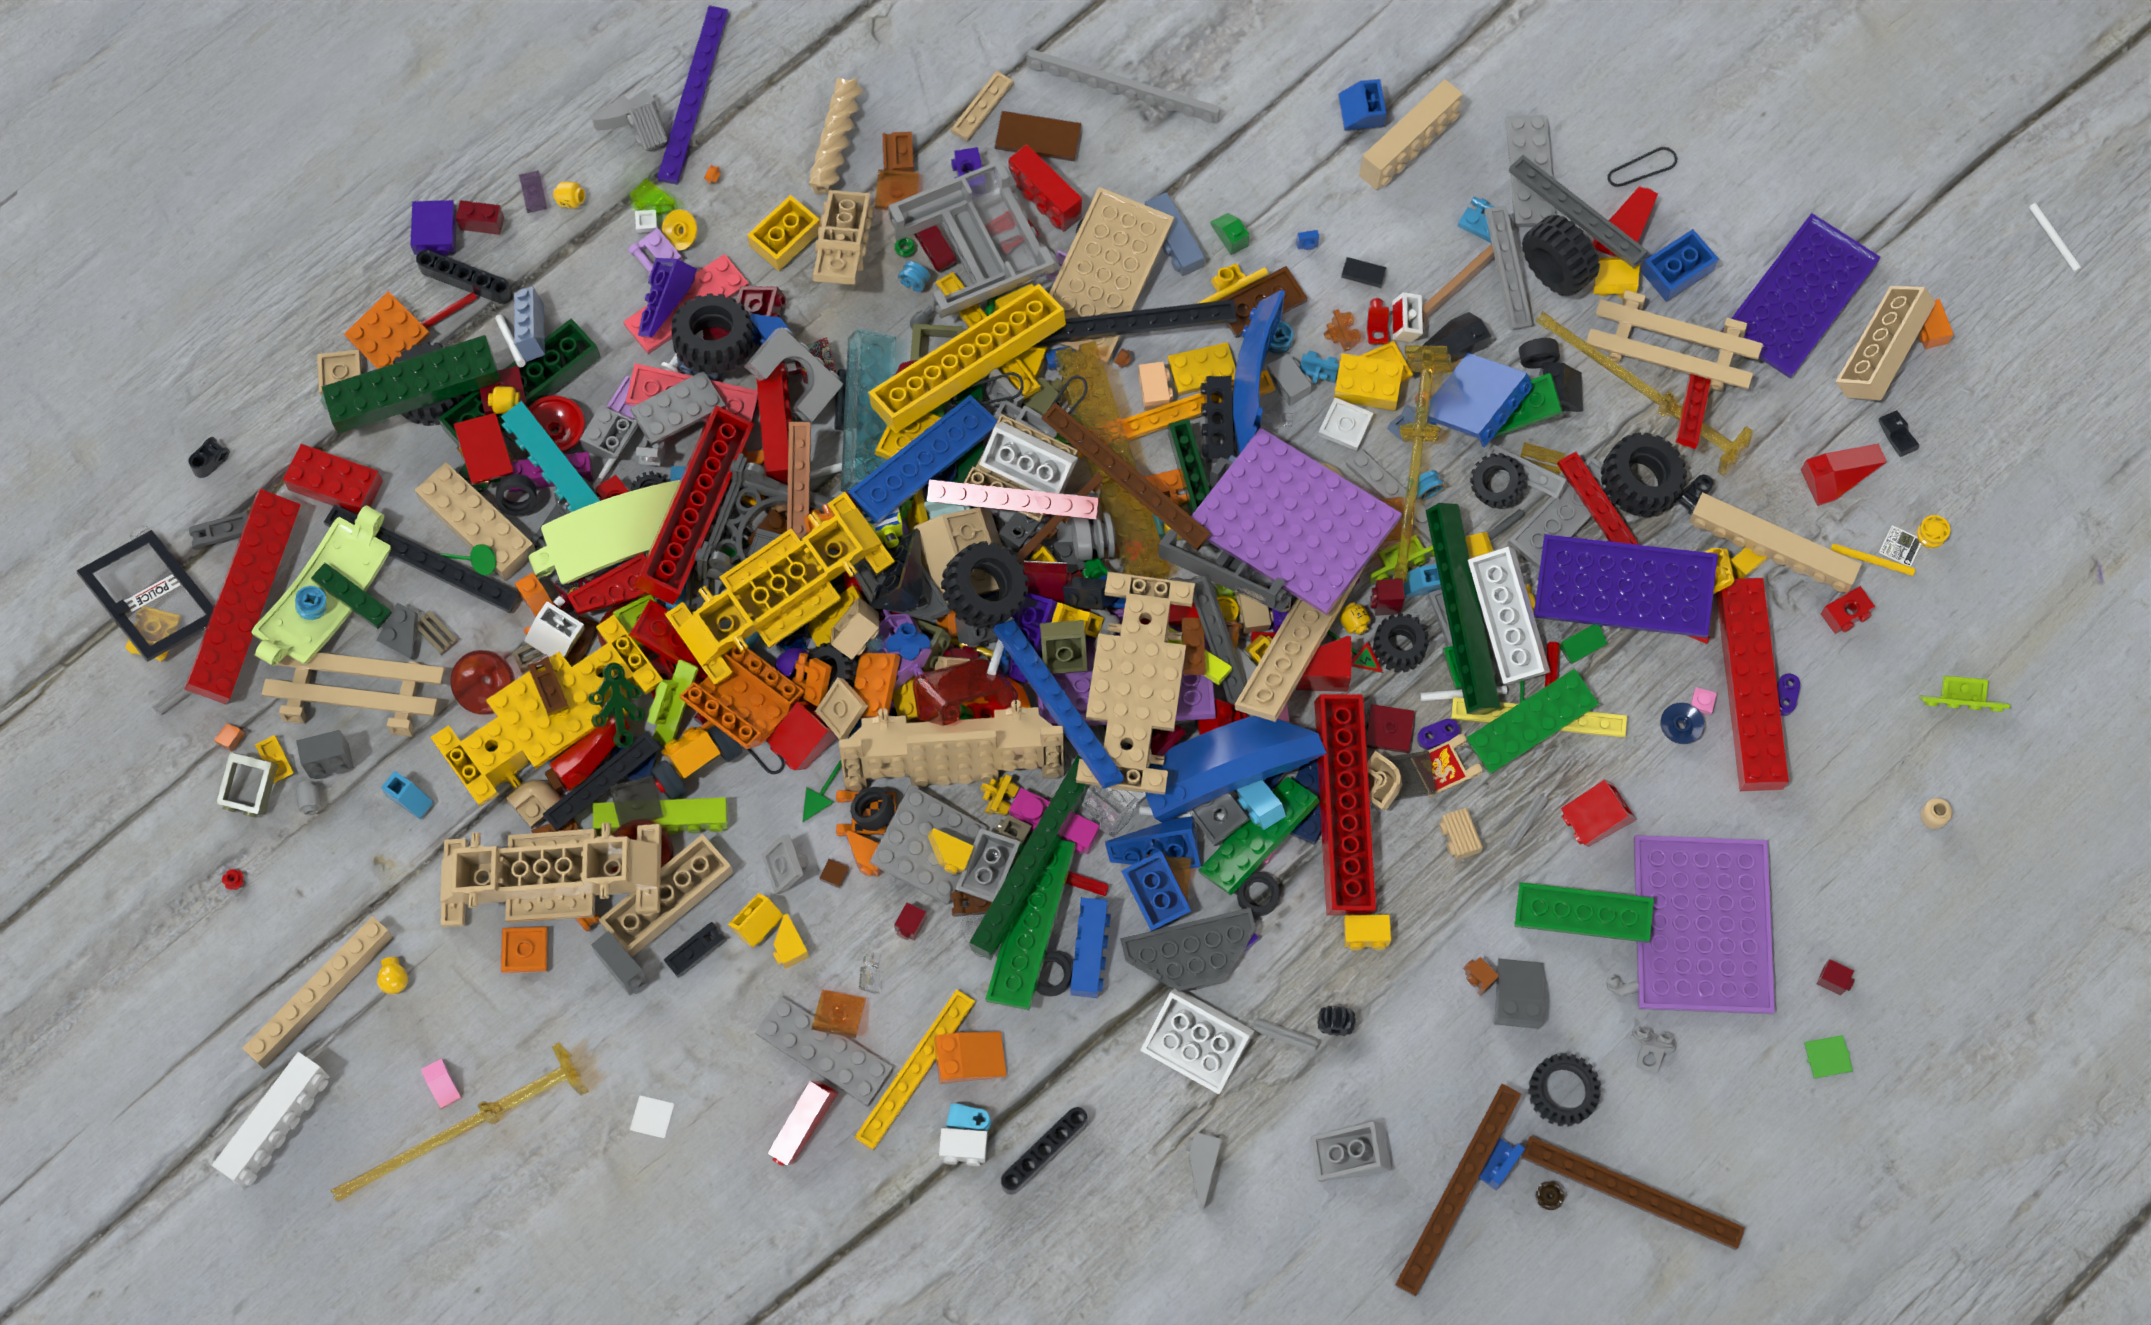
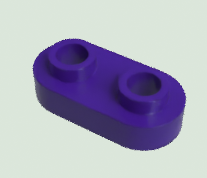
M1791 673L1782 675L1777 682L1781 716L1790 715L1797 704L1800 680ZM1786 681H1791L1793 686L1787 685ZM1783 700L1787 701V702L1789 703V705H1788V706L1784 705V704L1782 703V701H1783Z
M1444 719L1423 727L1418 733L1417 742L1423 749L1430 750L1456 737L1460 731L1459 725L1452 719ZM1447 726L1451 727V728H1452V731H1451V732L1446 731V730H1445V727H1447ZM1430 734L1433 738L1427 739L1425 735Z

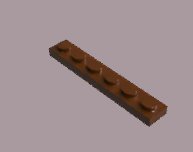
M1098 472L1076 495L1087 496L1091 491L1096 493L1104 485L1102 482L1104 477ZM1055 515L1016 554L1019 558L1017 559L1018 563L1024 565V561H1028L1026 556L1031 551L1035 554L1043 546L1041 541L1046 536L1050 539L1058 531L1056 526L1061 521L1066 523L1071 517Z

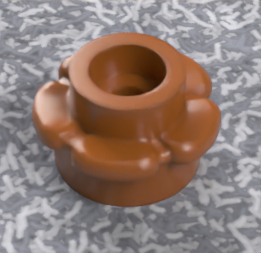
M1122 348L1115 358L1114 363L1119 365V368L1122 365L1126 367L1132 356L1129 355V349L1126 351Z

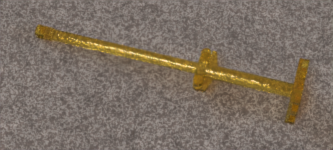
M1542 311L1541 317H1537L1536 322L1547 330L1549 329L1658 404L1660 415L1665 417L1667 414L1680 421L1682 407L1676 403L1671 392L1667 391L1665 396H1663L1557 323L1555 319ZM1702 422L1700 435L1725 452L1720 458L1719 474L1725 477L1729 466L1732 463L1735 464L1740 458L1741 451L1745 447L1748 448L1750 446L1753 430L1746 426L1734 442Z
M1405 346V355L1411 372H1421L1415 422L1401 425L1399 431L1403 441H1413L1398 559L1394 573V579L1403 578V583L1406 582L1408 573L1407 564L1423 442H1436L1439 440L1437 432L1440 433V427L1427 423L1433 374L1453 372L1454 365L1450 363L1451 356L1447 354V346Z
M560 1042L553 1045V1051L561 1067L495 1102H480L478 1104L480 1111L362 1175L331 1189V1193L335 1194L333 1196L337 1202L351 1195L352 1192L486 1120L492 1125L500 1121L498 1117H501L504 1112L565 1079L581 1096L589 1092L580 1078L582 1075L571 1059V1053Z

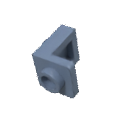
M1407 405L1401 415L1394 419L1387 429L1404 441L1417 430L1423 420V415L1410 405Z

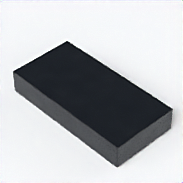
M1346 257L1341 278L1381 288L1386 267Z

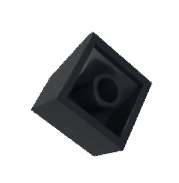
M1543 362L1539 376L1548 373L1552 374L1563 412H1582L1581 372L1565 363Z

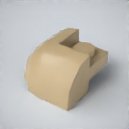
M1375 751L1367 762L1369 800L1382 810L1387 811L1399 794L1402 786V776L1393 762Z
M543 780L527 781L505 797L510 806L523 818L531 829L545 819L543 816L545 811L563 798L549 783Z

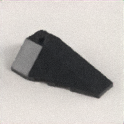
M1467 312L1451 319L1405 361L1412 371L1414 379H1417L1464 358L1467 353L1474 354L1488 348L1491 335L1482 319Z
M917 528L901 538L892 555L895 563L885 569L883 575L886 578L882 585L878 584L874 590L871 607L905 612L910 608H915L920 603L923 580L920 531Z

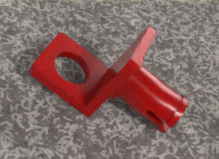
M1374 298L1370 301L1371 307L1368 308V344H1388L1389 307H1383L1382 299ZM1380 332L1384 336L1383 338L1376 339L1372 334Z

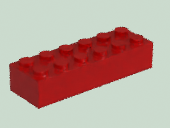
M785 361L777 365L766 379L759 381L756 378L766 476L788 485L789 422L792 421V414L789 405L788 375Z

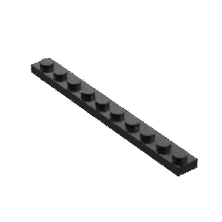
M1232 299L1065 318V326L1037 344L1237 322L1235 301Z
M334 504L324 520V524L331 527L333 522L340 517L355 525L358 515ZM380 527L375 536L390 545L391 551L389 556L508 613H511L521 596L519 592L383 527Z

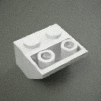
M547 601L536 616L524 642L543 654H547L549 658L559 651L566 658L585 630L583 623Z

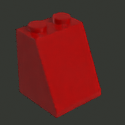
M1346 636L1318 647L1299 680L1296 690L1348 692L1351 680V636Z
M809 701L797 702L766 740L771 746V751L776 755H781L786 760L785 764L792 770H805L838 738L815 712L817 706Z
M1605 779L1560 808L1564 813L1561 815L1567 826L1571 825L1575 830L1573 835L1577 842L1587 847L1637 820L1615 785Z

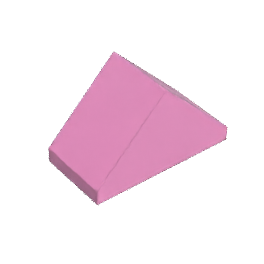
M442 1058L421 1069L425 1081L441 1109L461 1099Z

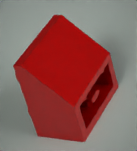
M1216 699L1214 700L1215 719H1198L1199 735L1245 719L1247 714L1235 710V705Z

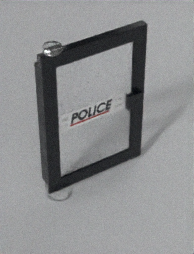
M141 525L130 534V542L77 570V574L148 662L204 631L207 628L214 606L156 534L147 525Z

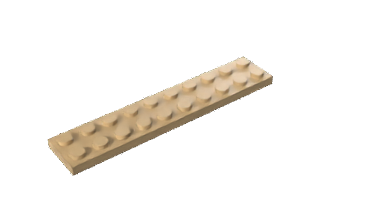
M1363 569L1327 616L1297 597L1237 699L1235 710L1276 722Z

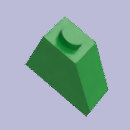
M1226 213L1210 222L1230 255L1249 246L1250 234L1239 218Z

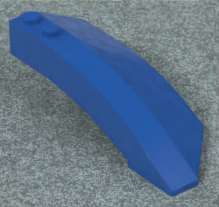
M1282 290L1259 301L1257 308H1252L1249 316L1251 322L1249 326L1245 325L1241 335L1244 339L1235 371L1232 401L1233 429L1238 456L1261 428L1263 408L1259 407V381L1267 352L1282 319L1285 291Z
M1251 716L1221 726L1170 748L1163 755V765L1150 763L1148 767L1150 769L1168 771L1165 795L1145 792L1154 818L1162 823L1229 792L1277 774L1294 770L1327 754L1319 734L1280 719L1274 722L1258 716Z

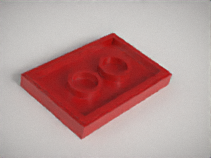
M496 413L454 424L472 485L514 474Z

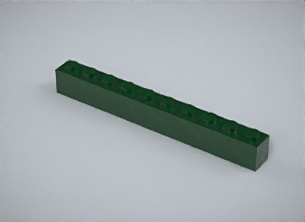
M1438 503L1425 511L1467 714L1487 715L1501 707L1476 587L1468 563L1470 558L1459 505Z
M1077 755L969 941L971 951L992 960L1092 785L1076 783L1079 759H1082L1081 756Z

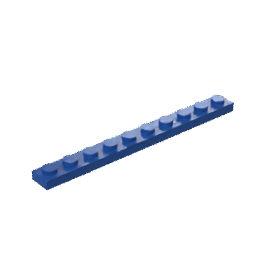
M1011 620L995 625L993 632L1002 642L1004 648L1059 726L1063 727V732L1102 788L1105 789L1122 783L1124 776L1015 621Z

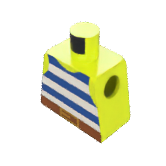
M899 508L878 524L860 509L881 542H885L888 548L898 545L899 540L897 537L903 535Z

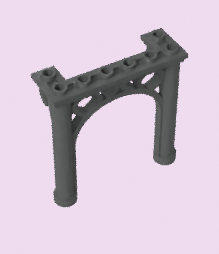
M739 453L737 460L732 461L730 472L733 473L730 478L731 486L730 489L726 488L724 492L723 506L719 505L716 518L718 519L716 524L712 523L709 530L711 537L709 541L704 542L702 549L698 548L695 561L697 562L695 571H697V580L699 581L707 579V577L721 581L719 578L721 575L735 567L734 565L738 562L741 563L746 559L742 549V536L750 520L768 507L787 505L788 485L765 476L766 470L756 463H747V458L742 453ZM810 492L809 511L819 509L821 514H825L822 506L832 501L833 498ZM759 494L765 495V496H768V497H771V498H767V499L761 501V498H760V495H759ZM745 496H751L756 501V505L750 508H744L740 503ZM736 507V510L741 515L736 519H730ZM726 530L732 534V539L722 540ZM725 547H732L736 551V555L730 558L721 551Z

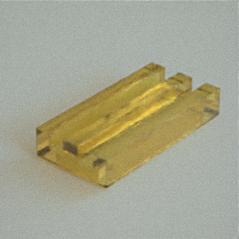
M1524 442L1520 457L1524 458V456L1541 462L1557 465L1558 461L1564 458L1565 453ZM1526 459L1555 474L1559 475L1561 469L1558 465L1557 467L1534 460Z

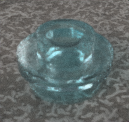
M877 634L874 639H869L865 643L866 651L869 653L874 651L876 653L883 646L884 642L882 640L884 637Z

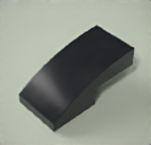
M1897 410L1879 418L1878 421L1884 434L1899 457L1918 450L1919 443L1908 431L1909 424Z

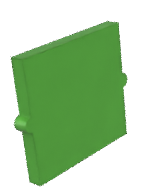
M1843 1035L1804 1043L1808 1056L1807 1063H1810L1814 1079L1853 1071L1849 1058L1850 1051H1847Z

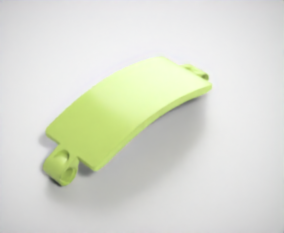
M680 480L623 493L588 505L543 525L541 531L547 546L533 552L528 557L537 578L545 577L556 569L561 584H567L603 568L636 557L641 553H648Z
M366 505L359 512L355 525L340 517L333 522L296 580L253 628V636L262 640L254 654L256 657L272 666H275L286 655L302 664H306L329 641L351 614L352 610L315 584L311 577L325 562L366 592L391 551L390 545L375 537L384 521L382 513ZM306 586H316L326 596V611L323 616L315 620L301 618L295 609L296 594L298 590Z

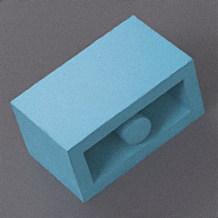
M1263 780L1237 789L1239 799H1237L1238 804L1244 811L1248 810L1252 822L1255 825L1258 823L1263 830L1286 817L1282 803Z

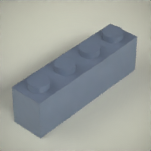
M1167 192L1145 201L1146 206L1174 217V222L1162 246L1165 254L1170 255L1174 270L1179 271L1183 277L1203 268L1205 257Z
M533 286L520 289L514 293V344L525 362L545 355L544 303Z

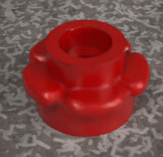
M229 869L222 876V883L225 884V888L228 890H237L243 885L244 875L239 870Z

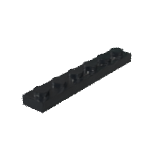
M647 731L633 741L630 747L624 748L545 811L543 816L556 832L559 831L659 751L660 746Z

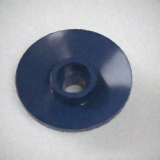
M1674 703L1664 710L1660 726L1664 735L1672 742L1690 744L1701 736L1704 730V719L1700 711L1693 705ZM1677 724H1683L1684 729L1678 728Z

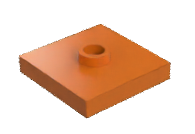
M548 927L502 928V973L547 972Z

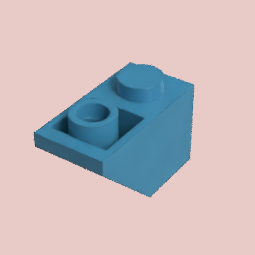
M1436 564L1418 567L1396 577V579L1403 578L1405 598L1429 594L1441 589Z
M396 771L391 774L381 787L389 799L420 820L434 803L417 786Z

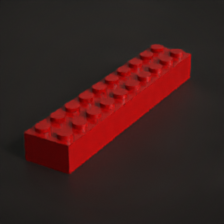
M715 405L707 418L634 587L671 605L678 599L694 564L698 548H701L733 474L730 472L732 461L737 460L739 453H742L754 425L753 423Z
M259 489L184 690L223 704L230 700L253 637L252 630L261 616L301 504L263 489Z
M1763 578L1734 579L1731 586L1716 592L1739 790H1783L1788 784L1789 779Z
M1320 694L1314 701L1316 733L1319 734L1327 754L1317 758L1326 916L1371 915L1376 910L1363 694Z

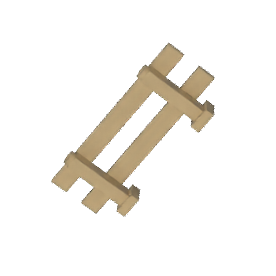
M1626 290L1623 296V305L1600 299L1596 316L1618 321L1619 325L1615 335L1590 329L1585 345L1610 351L1608 358L1611 361L1620 362L1622 356L1625 355L1711 379L1710 387L1715 390H1722L1724 383L1744 389L1749 388L1753 373L1730 367L1734 354L1756 360L1759 358L1763 343L1744 338L1747 323L1727 318L1724 331L1719 332L1643 311L1646 296ZM1636 326L1720 349L1717 363L1631 340L1629 336L1632 327Z
M317 653L309 662L302 664L286 655L276 666L296 668L293 681L265 679L261 695L264 697L288 699L287 705H281L279 710L283 722L305 724L307 716L303 710L304 702H315L395 712L394 718H388L387 722L390 734L412 737L414 728L410 722L411 715L434 717L438 701L433 698L416 697L418 684L420 682L441 685L445 669L444 667L421 665L413 661L402 663ZM312 670L403 680L400 694L309 684Z

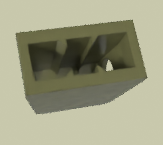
M1043 377L1036 379L1041 390L1023 400L1021 409L1025 405L1043 416L1064 387V383L1059 378H1056L1050 384ZM1062 397L1056 403L1059 406L1062 404Z

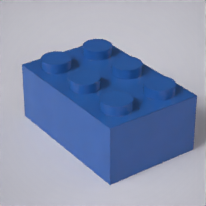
M1692 229L1644 260L1640 272L1667 302L1713 272L1719 258L1695 230Z
M1162 851L1121 870L1150 931L1191 911Z

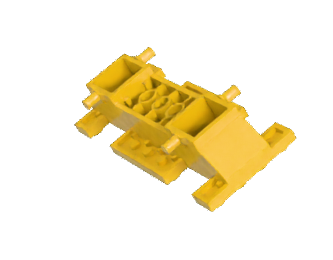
M846 492L827 503L835 515L830 520L822 522L816 512L808 516L815 527L811 533L802 538V541L799 540L791 528L721 575L719 578L727 588L721 594L712 596L707 586L702 587L703 590L700 589L698 592L702 595L705 602L702 607L693 612V615L684 602L665 613L715 686L733 674L721 655L737 645L740 652L744 651V648L747 649L749 647L744 640L758 632L770 649L841 600L830 581L844 571L850 577L853 576V573L854 575L857 574L858 571L853 565L863 558L867 560L877 575L895 563ZM837 546L840 552L837 555H830L828 553L829 548ZM723 620H730L732 625L728 629L720 628V623Z
M612 615L596 626L597 631L607 644L585 657L573 667L569 665L560 651L549 658L569 706L568 709L548 716L529 671L486 700L497 718L479 728L462 741L459 740L449 725L430 737L479 807L498 795L495 787L499 784L509 781L514 790L518 788L517 785H522L516 775L520 770L529 765L528 761L537 769L597 728L592 725L591 718L602 710L611 696V687L603 696L604 701L600 705L590 704L588 697L590 693L596 692L603 682L604 677L600 678L598 675L603 672L607 664H620L625 671L624 677L634 686H639L645 695L656 689L660 681H663L633 639L628 636L629 634L615 615ZM540 668L537 670V672L539 673L541 671L546 670V668ZM620 686L621 694L628 699L627 690ZM597 695L594 697L595 702L598 701ZM623 708L624 716H628L627 712ZM600 717L597 718L598 724L601 722ZM491 746H498L494 752H488Z

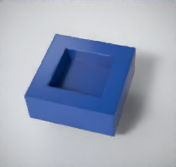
M1318 230L1297 233L1296 245L1298 250H1311L1314 247H1318Z

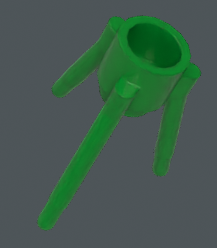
M1094 557L1085 562V570L1082 571V574L1085 578L1099 579L1102 575L1107 576L1109 571L1098 557Z

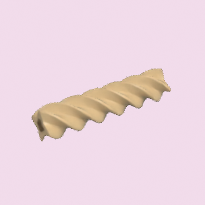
M837 78L835 82L834 94L830 100V110L825 118V128L820 137V146L816 152L815 164L812 167L810 182L808 183L816 195L829 194V190H832L831 186L840 179L836 168L844 163L841 150L849 145L846 133L854 127L850 116L858 111L859 107L855 98L863 93V89L857 84L858 80L855 78L849 80Z

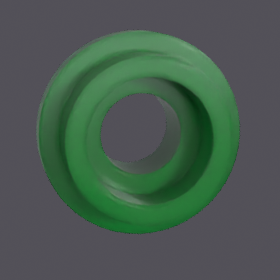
M905 237L896 241L894 246L895 252L901 257H909L915 251V244L910 238ZM904 246L908 247V249L903 250L901 248Z

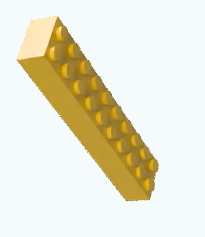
M1040 284L1036 285L870 390L868 393L871 407L895 433L901 431L987 376L994 369H998L1065 326L1064 309Z

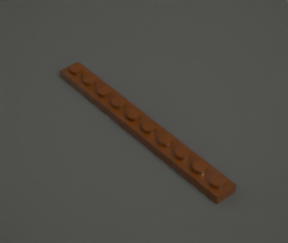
M1054 403L1042 416L1041 419L1168 527L1177 532L1194 549L1199 551L1212 536L1208 530L1058 404Z
M1501 1083L1395 1283L1396 1287L1416 1297L1520 1100L1521 1093Z
M1529 1136L1525 1150L1522 1153L1521 1159L1729 1248L1737 1250L1745 1231V1227L1532 1136Z

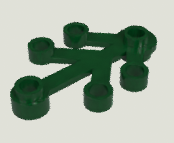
M609 663L603 670V682L596 692L589 694L588 700L592 705L602 704L604 701L603 696L610 687L611 696L600 713L592 716L591 722L595 727L605 726L609 714L614 710L616 733L613 741L617 747L627 748L633 743V735L630 731L625 730L623 708L629 712V716L633 721L642 720L645 713L642 708H637L621 694L620 686L627 690L626 694L630 699L640 698L642 691L639 686H634L624 677L625 671L620 664ZM633 689L636 691L635 696L632 694ZM595 695L598 696L597 702L594 700ZM636 711L639 713L638 718L635 716ZM598 717L601 719L600 724L597 722Z

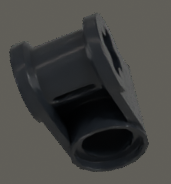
M214 437L205 440L202 446L191 454L188 459L194 475L198 478L209 476L214 469L228 458L230 450L218 444L217 439ZM204 463L202 466L196 467L198 464Z
M1705 474L1699 475L1688 487L1682 490L1674 502L1676 504L1680 503L1688 510V514L1692 515L1702 492L1710 495L1714 485L1713 479ZM1699 484L1705 485V486L1707 487V489H1706V490L1700 489V488L1698 487V485H1699Z

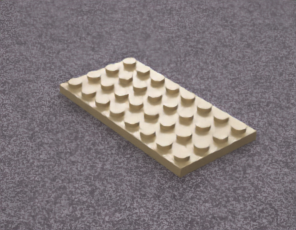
M1098 187L1049 292L1064 309L1065 318L1133 311L1174 222V217ZM1121 335L1054 343L1063 347L1069 346L1075 352L1108 365Z

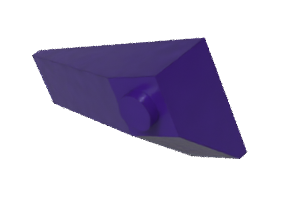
M655 259L648 280V284L651 285L650 294L647 293L645 295V301L648 302L647 309L642 313L638 336L648 338L654 336L694 283L697 268L679 259Z
M1028 593L1024 596L1026 599L1024 604L1012 618H1014L1015 623L1036 653L1042 658L1040 623L1052 622L1057 603L1059 602ZM1009 655L1008 677L1027 683L1028 680Z

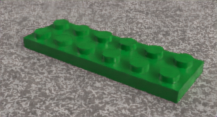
M1574 668L1475 731L1466 739L1482 765L1491 775L1596 708L1599 703Z
M1288 776L1272 791L1282 803L1286 817L1265 830L1258 823L1255 825L1249 819L1234 831L1198 869L1201 875L1230 896L1320 802L1316 795Z
M1519 882L1514 927L1649 943L1654 898Z

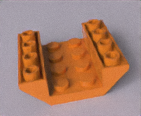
M736 645L722 655V658L733 672L732 675L716 686L709 677L699 685L693 682L679 698L744 748L750 749L760 746L773 733L793 706L799 701L804 690L748 648H744V651L740 652Z

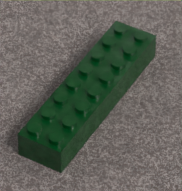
M572 318L545 338L544 356L527 361L523 367H519L527 408L536 400L551 396L601 358L597 345ZM514 361L506 368L515 367L518 365L516 361ZM480 389L475 390L438 418L442 429L460 449L454 424L485 416ZM496 414L502 433L506 430L502 425L505 422L501 417L503 414Z
M486 335L322 386V391L331 422L339 434L496 384L501 381L491 346Z

